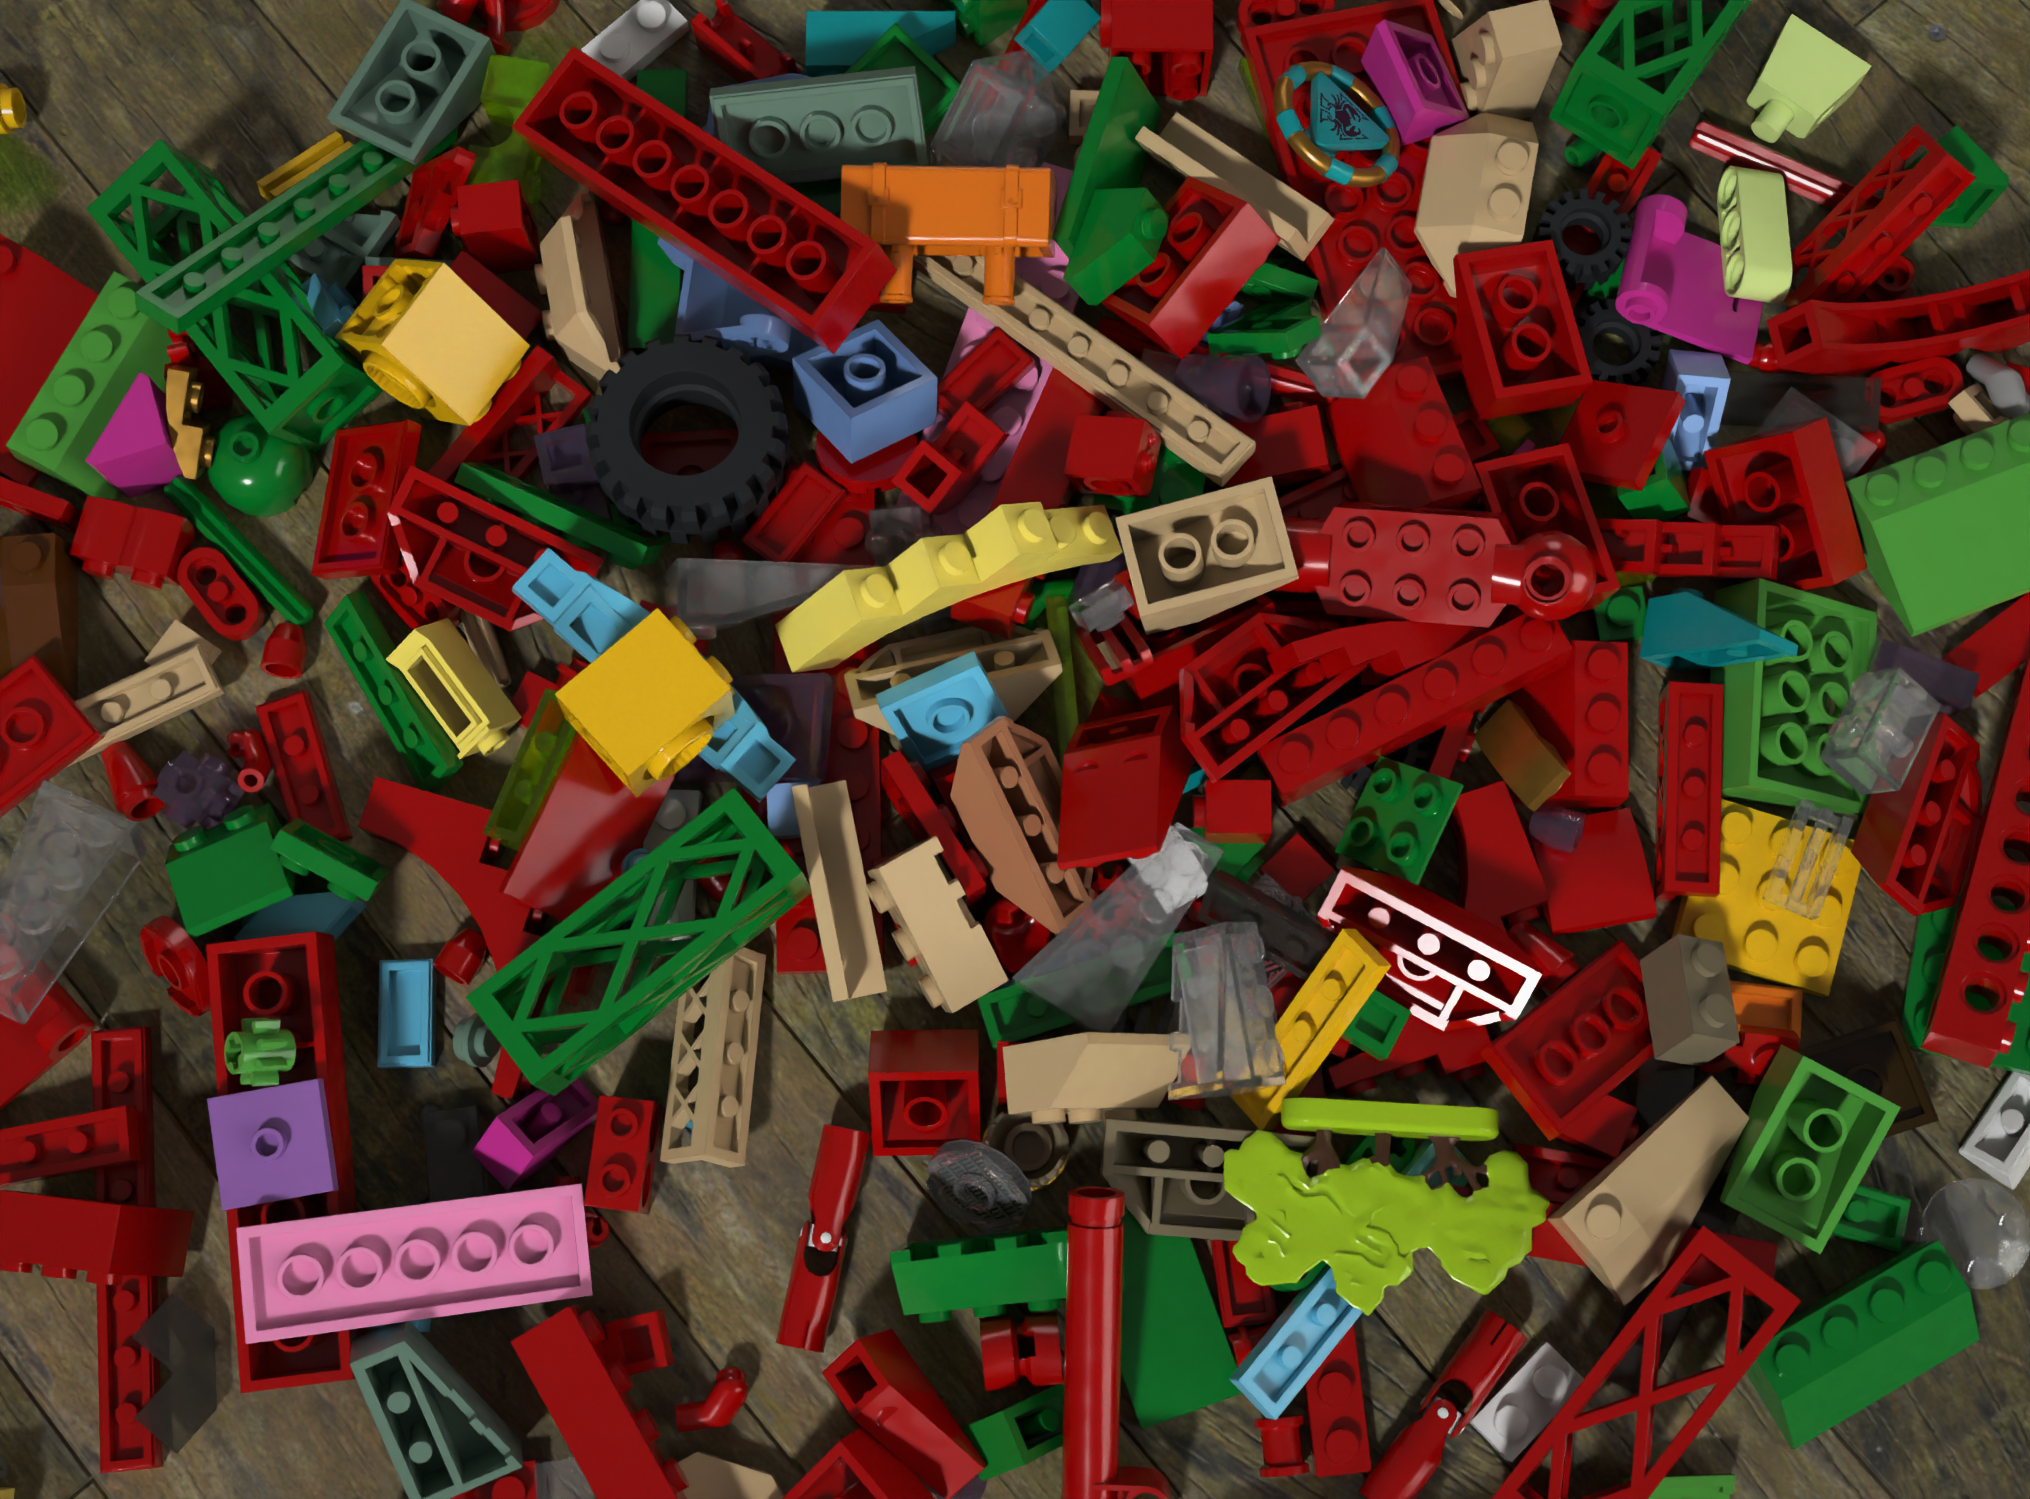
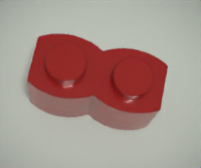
M87 496L69 555L83 564L81 570L89 575L112 580L115 573L132 575L130 582L144 588L161 591L163 583L180 586L177 579V568L181 559L191 551L197 527L186 518L150 508L135 507L110 499Z

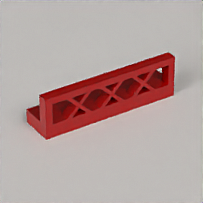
M1916 123L1791 252L1792 277L1801 268L1809 267L1807 278L1793 292L1789 289L1784 302L1790 309L1810 299L1826 302L1853 303L1976 177ZM1922 144L1929 153L1913 169L1904 171L1906 160ZM1885 189L1883 200L1874 209L1865 211L1867 200L1877 190ZM1847 228L1845 239L1836 248L1827 250L1829 239L1839 229Z
M537 345L521 363L518 372L510 380L506 381L491 398L492 405L489 411L480 420L473 422L471 426H467L427 473L464 490L466 487L454 482L461 463L482 462L487 465L504 463L505 473L523 481L544 457L545 444L548 438L558 429L569 427L582 412V409H585L590 403L592 395L562 372L554 357ZM555 383L574 396L563 411L543 412L542 398ZM535 408L536 414L529 415V413ZM552 423L545 431V424ZM537 425L538 440L530 449L511 451L510 435L517 427ZM503 446V452L496 453ZM519 461L514 468H512V462Z
M1669 681L1659 696L1654 871L1655 901L1671 902L1677 895L1716 898L1720 894L1723 684Z

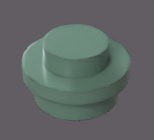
M478 1013L473 1014L470 1018H463L457 1024L453 1034V1049L458 1059L466 1061L472 1067H485L500 1050V1042Z

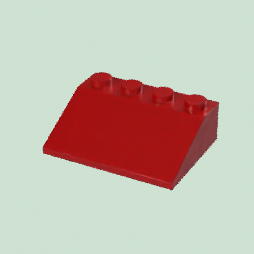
M0 234V474L14 482L32 488L42 472L17 460L6 447V444L99 294L38 254Z

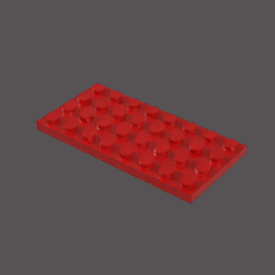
M1393 0L1244 28L1240 38L1282 182L1328 212L1334 219L1305 260L1310 277L1319 280L1315 294L1344 393L1377 369L1425 356L1428 357L1438 382L1463 377L1457 299L1450 297L1443 285V278L1432 265L1414 233L1431 137L1400 147L1398 167L1385 182L1371 187L1343 186L1323 177L1310 167L1285 140L1276 121L1273 102L1274 89L1278 78L1290 66L1302 62L1317 61L1333 64L1354 74L1374 92L1361 59L1375 26L1385 19L1433 36L1469 115L1434 0ZM1311 80L1304 81L1292 95L1293 109L1304 130L1310 125ZM1345 93L1365 114L1368 115V113L1357 101H1355L1351 96ZM1382 149L1340 151L1334 158L1355 168H1369L1381 156Z

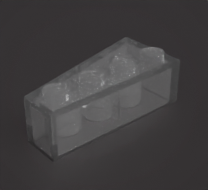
M46 780L42 782L0 883V1014L23 1025L26 1024L148 853L136 822Z

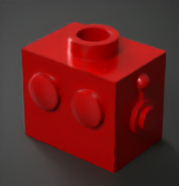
M1108 411L1105 416L1076 414L1063 474L1081 493L1149 498L1162 438L1145 419H1137L1126 412Z

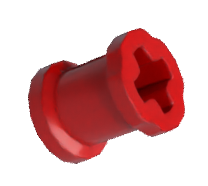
M1302 1414L1281 1415L1277 1420L1266 1417L1253 1419L1254 1428L1260 1430L1264 1465L1259 1468L1260 1477H1283L1310 1472L1309 1463L1304 1462L1302 1458L1299 1426L1304 1424Z

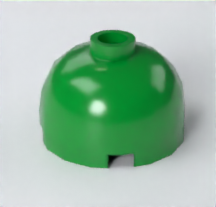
M251 412L232 417L218 428L213 436L217 440L213 449L212 467L207 468L210 482L228 505L247 516L271 517L290 510L296 505L294 500L301 495L304 488L308 491L313 482L315 460L312 451L302 445H295L268 434Z

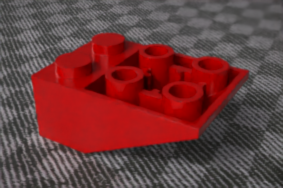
M1174 705L1092 721L1076 726L1063 755L1057 865L1060 870L1081 866L1093 868L1104 862L1125 858L1143 859L1160 852L1195 762V758L1181 740L1180 719Z

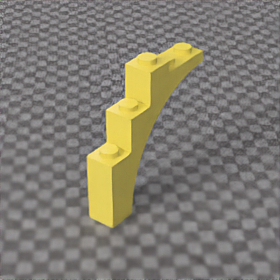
M1041 501L1004 504L998 506L963 534L919 539L886 566L843 570L779 621L775 627L792 673L833 668L885 635L957 602L1041 574L1081 565L1111 561L1122 553V549L1104 505L1044 510Z

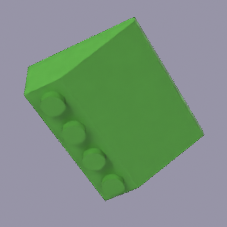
M2030 412L1844 482L1867 569L1911 637L2030 592Z
M1761 578L1715 590V604L1798 645L1796 656L1711 668L1710 684H1723L1721 797L1743 803L1863 816L1870 799L1872 751L1869 750L1868 741L1869 712L1867 711V703L1871 704L1870 702H1874L1877 612ZM1827 696L1832 698L1835 703V710L1831 716L1828 715ZM1849 699L1863 701L1865 703V711L1850 710ZM1836 723L1835 733H1827V726ZM1842 739L1862 741L1861 749H1859V752L1851 751V748L1846 747Z

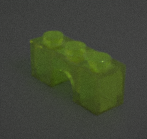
M491 54L480 97L490 122L512 126L553 73L550 64ZM514 129L510 137L498 146L482 147L469 145L468 151L476 154V159L465 185L518 179L530 207L531 204L538 203L542 188L541 175L538 174L542 157L537 155Z

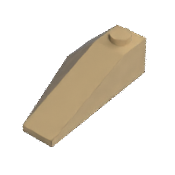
M1713 1076L1706 1078L1547 1218L1621 1306H1625L1667 1268L1749 1120L1747 1114Z

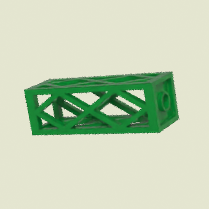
M1619 0L1575 61L1548 118L1634 170L1753 0H1724L1723 8L1702 15V0H1687L1688 21L1674 25L1673 1L1675 0ZM1659 7L1660 31L1634 40V19L1642 12ZM1709 29L1703 37V31ZM1688 37V47L1674 52V41ZM1620 40V46L1615 47ZM1660 47V58L1635 67V56ZM1620 62V68L1614 64ZM1683 66L1675 77V68ZM1661 74V93L1642 81Z
M161 139L156 141L86 208L147 284L177 264L160 243L176 226L182 261L196 252L193 224L201 226L203 246L218 237V232L224 233L249 216L210 168ZM169 169L185 190L181 194L176 195L149 186ZM148 200L168 205L150 222ZM131 203L134 222L120 215ZM285 260L252 283L249 289L245 288L185 331L268 434L295 445H302L308 450L317 453L336 435L337 429L345 427L383 389L367 375L363 369V364L328 333L324 334L322 332L324 329L316 320L306 299L307 294L301 287L304 281ZM265 287L272 294V296L266 295ZM228 305L253 312L259 363L231 330ZM269 317L281 322L288 375L276 372ZM297 326L323 356L305 373L303 372Z
M732 788L465 998L533 1086L556 1096L812 893L811 887L803 872L738 791ZM738 834L742 837V839L731 840ZM740 854L739 858L735 860L701 864L710 857ZM768 870L773 878L761 887ZM748 872H751L746 888L742 895L741 901L739 905L735 907L740 892L742 890L743 884L747 877ZM732 874L716 917L670 923L686 880ZM667 890L654 925L647 927L658 897ZM636 914L630 929L615 931ZM701 934L695 938L662 942L666 938ZM647 941L646 944L640 945L641 942ZM624 944L622 948L588 952L592 948ZM676 954L650 974L656 957ZM640 959L627 993L619 999L633 961ZM617 962L598 1010L556 1015L574 968ZM554 979L539 1018L530 1019L542 988ZM563 1043L551 1053L544 1047V1045Z

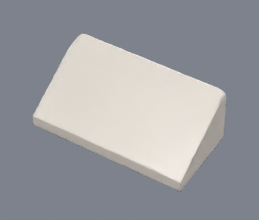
M2011 1071L1959 1149V1153L2012 1190L2016 1188L2030 1167V1075Z

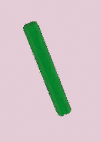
M178 475L166 484L164 495L289 623L304 628L315 618L317 614L316 609L188 478H185L184 475Z

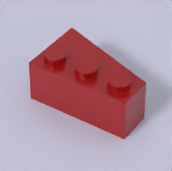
M0 1190V1270L32 1273L33 1265L38 1264L43 1265L41 1276L63 1279H76L77 1271L82 1270L87 1271L85 1282L106 1285H121L122 1275L183 1277L194 1211Z

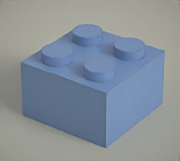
M879 319L851 331L834 354L820 345L792 358L794 404L851 464L936 424L937 377Z

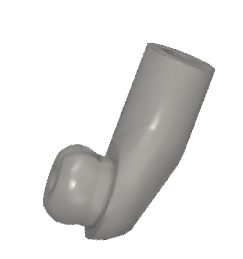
M1979 353L1971 357L1966 365V374L1986 386L1994 410L2006 418H2015L2030 411V395L2026 393L2022 377L2017 371L1984 354Z

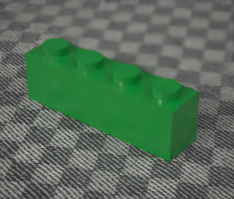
M1067 1226L912 1242L900 1245L890 1252V1262L903 1314H918L919 1323H933L951 1320V1310L973 1308L974 1317H990L1006 1314V1304L1028 1302L1029 1311H1046L1061 1308V1298H1066ZM1123 1257V1292H1125L1127 1289V1279Z

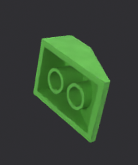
M1781 1045L1755 1092L1748 1114L1749 1120L1743 1129L1720 1201L1821 1254L1901 1107L1806 1056Z

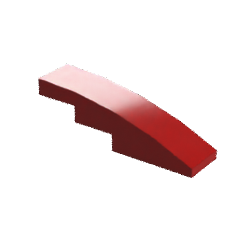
M1596 519L1613 568L1618 575L1740 580L1761 578L1777 581L1780 528L1777 526L1721 525L1715 522H1662L1657 519Z
M1385 621L1338 628L1294 641L1269 654L1267 658L1275 676L1319 660L1327 679L1370 663L1377 681L1381 682L1417 668L1487 633L1486 627L1416 621Z

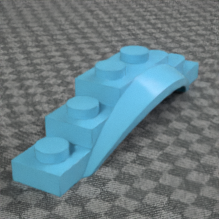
M549 547L512 586L514 594L554 627L553 631L590 663L651 614L586 572L574 570ZM731 685L735 691V694L732 696L735 715L714 732L710 742L698 755L715 770H722L760 803L796 759L769 736L767 727Z

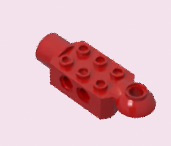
M1344 501L1333 508L1326 520L1283 517L1299 579L1278 587L1274 591L1318 594L1326 614L1489 628L1506 604L1515 605L1528 616L1540 620L1566 619L1581 611L1590 600L1597 576L1595 561L1587 547L1572 535L1557 531L1540 532L1516 544L1515 533L1505 513ZM1543 564L1556 565L1564 574V586L1556 591L1543 590L1535 581L1534 573L1536 568Z

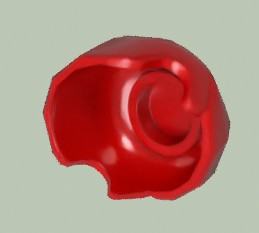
M1002 894L993 901L983 919L982 928L1002 968L1015 974L1030 971L1046 961L1052 954L1049 941L1051 931Z

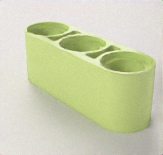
M1729 166L1721 177L1717 191L1725 293L1728 297L1780 304L1786 298L1792 282V258L1783 176L1780 173Z

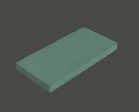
M916 66L710 88L709 98L717 139L786 184L841 179L842 165H873L874 162H886L889 165L929 166Z

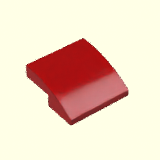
M1630 807L1526 826L1525 834L1551 898L1550 901L1542 906L1551 937L1656 918L1657 910L1651 879Z

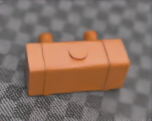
M874 162L873 165H842L840 219L877 242L897 269L881 291V302L892 304L913 303V256L985 257L984 297L982 298V303L995 306L1015 305V258H1055L1056 242L1053 239V232L1056 226L1057 180L1051 167H1021L1020 164H1006V167L889 165L886 162Z

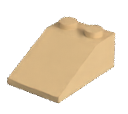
M1272 476L1115 518L1139 615L1146 635L1199 622L1299 579Z

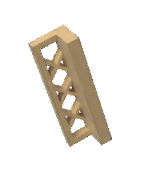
M1178 112L1175 113L1159 136L1143 126L1135 137V140L1152 160L1183 181L1188 176H1191L1248 202L1280 238L1277 244L1303 262L1334 221L1328 212Z
M843 780L808 787L807 784L792 786L793 801L833 1002L887 992L888 989L870 898L865 888L867 883L847 782Z
M745 947L741 948L710 973L702 988L699 985L700 982H698L678 998L660 1161L676 1164L703 1160L729 1168L745 1166L766 964L765 954ZM703 1013L705 1015L704 1029L695 1040V1023ZM697 1066L699 1068L698 1082L692 1091L689 1092V1076ZM691 1119L693 1122L691 1146L681 1147L683 1129Z

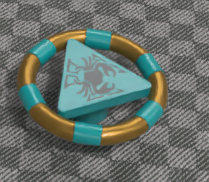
M1310 61L1290 66L1278 78L1273 96L1276 121L1285 140L1310 167L1323 177L1343 186L1351 187L1378 185L1385 182L1396 170L1400 158V138L1397 126L1387 106L1354 74L1333 64ZM1311 80L1310 125L1304 130L1293 109L1292 95L1304 81ZM1345 93H1347L1355 101H1357L1368 113V115L1365 114ZM1382 149L1381 156L1369 168H1355L1334 158L1340 151Z

